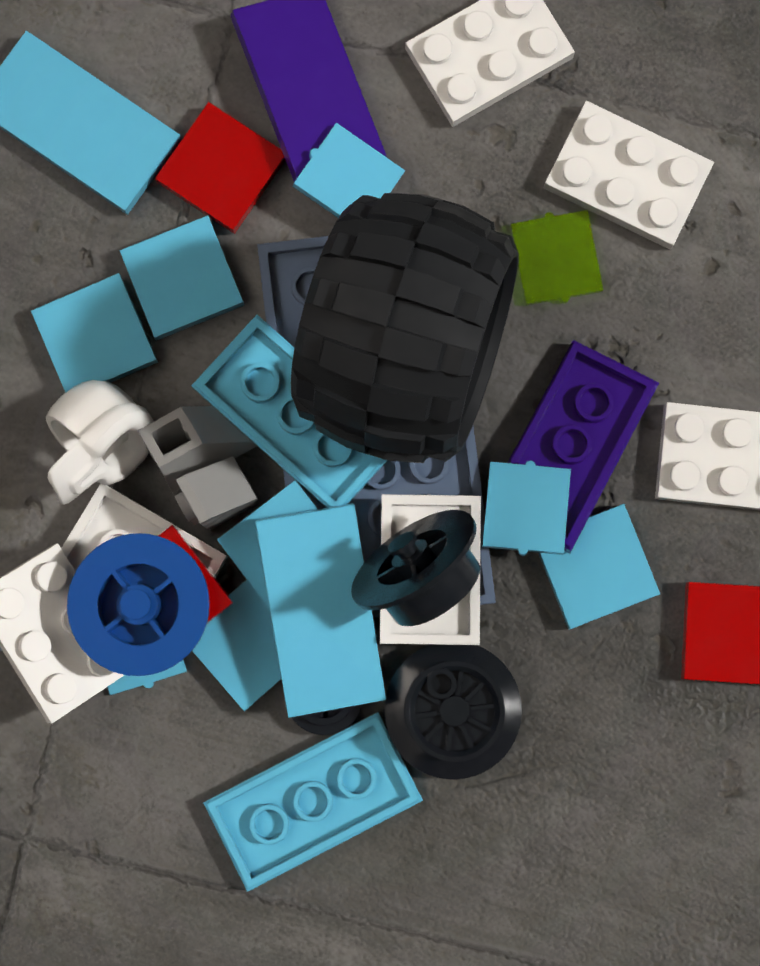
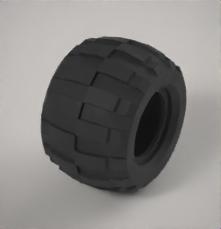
M384 193L381 199L362 195L341 213L328 236L312 277L299 323L291 368V396L299 417L314 422L317 431L346 448L388 461L424 463L426 459L431 457L446 462L459 453L470 434L483 400L511 305L519 264V253L512 236L496 232L494 222L463 205L424 194Z

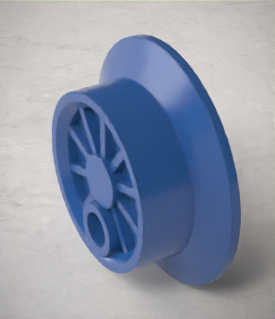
M142 533L112 538L90 552L77 568L72 578L67 598L69 624L81 649L100 666L115 673L128 676L156 674L175 666L186 658L196 647L205 631L210 607L205 577L190 554L168 539Z

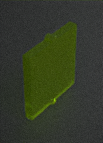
M588 210L556 216L551 212H547L544 218L511 223L512 237L519 253L518 268L526 306L560 300L561 303L565 304L572 297L603 292L604 289Z

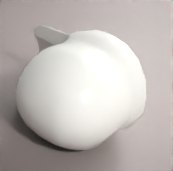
M90 380L75 385L52 405L46 416V422L51 432L67 451L50 468L47 477L57 494L58 502L63 505L70 503L95 482L111 485L125 479L136 470L149 454L138 430L154 422L152 417L144 407L137 405L123 390L110 382Z

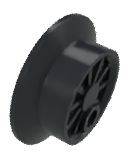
M446 510L426 516L400 530L384 542L362 565L352 584L351 594L353 600L363 609H386L394 621L401 626L420 625L450 610L468 594L480 573V565L469 550L477 529L472 516L463 510Z
M431 644L413 653L397 669L387 689L384 714L391 741L408 763L421 772L437 778L465 779L484 773L505 757L519 732L522 704L518 686L511 672L498 657L488 650L477 645Z

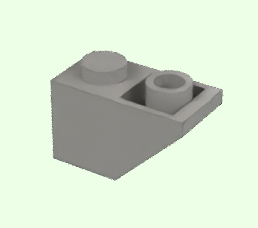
M213 406L179 407L138 430L153 461L172 493L180 489L176 479L232 456L237 458L257 447L256 444Z
M234 456L176 479L182 492L174 497L189 522L191 521L194 526L200 523L209 531L260 503Z

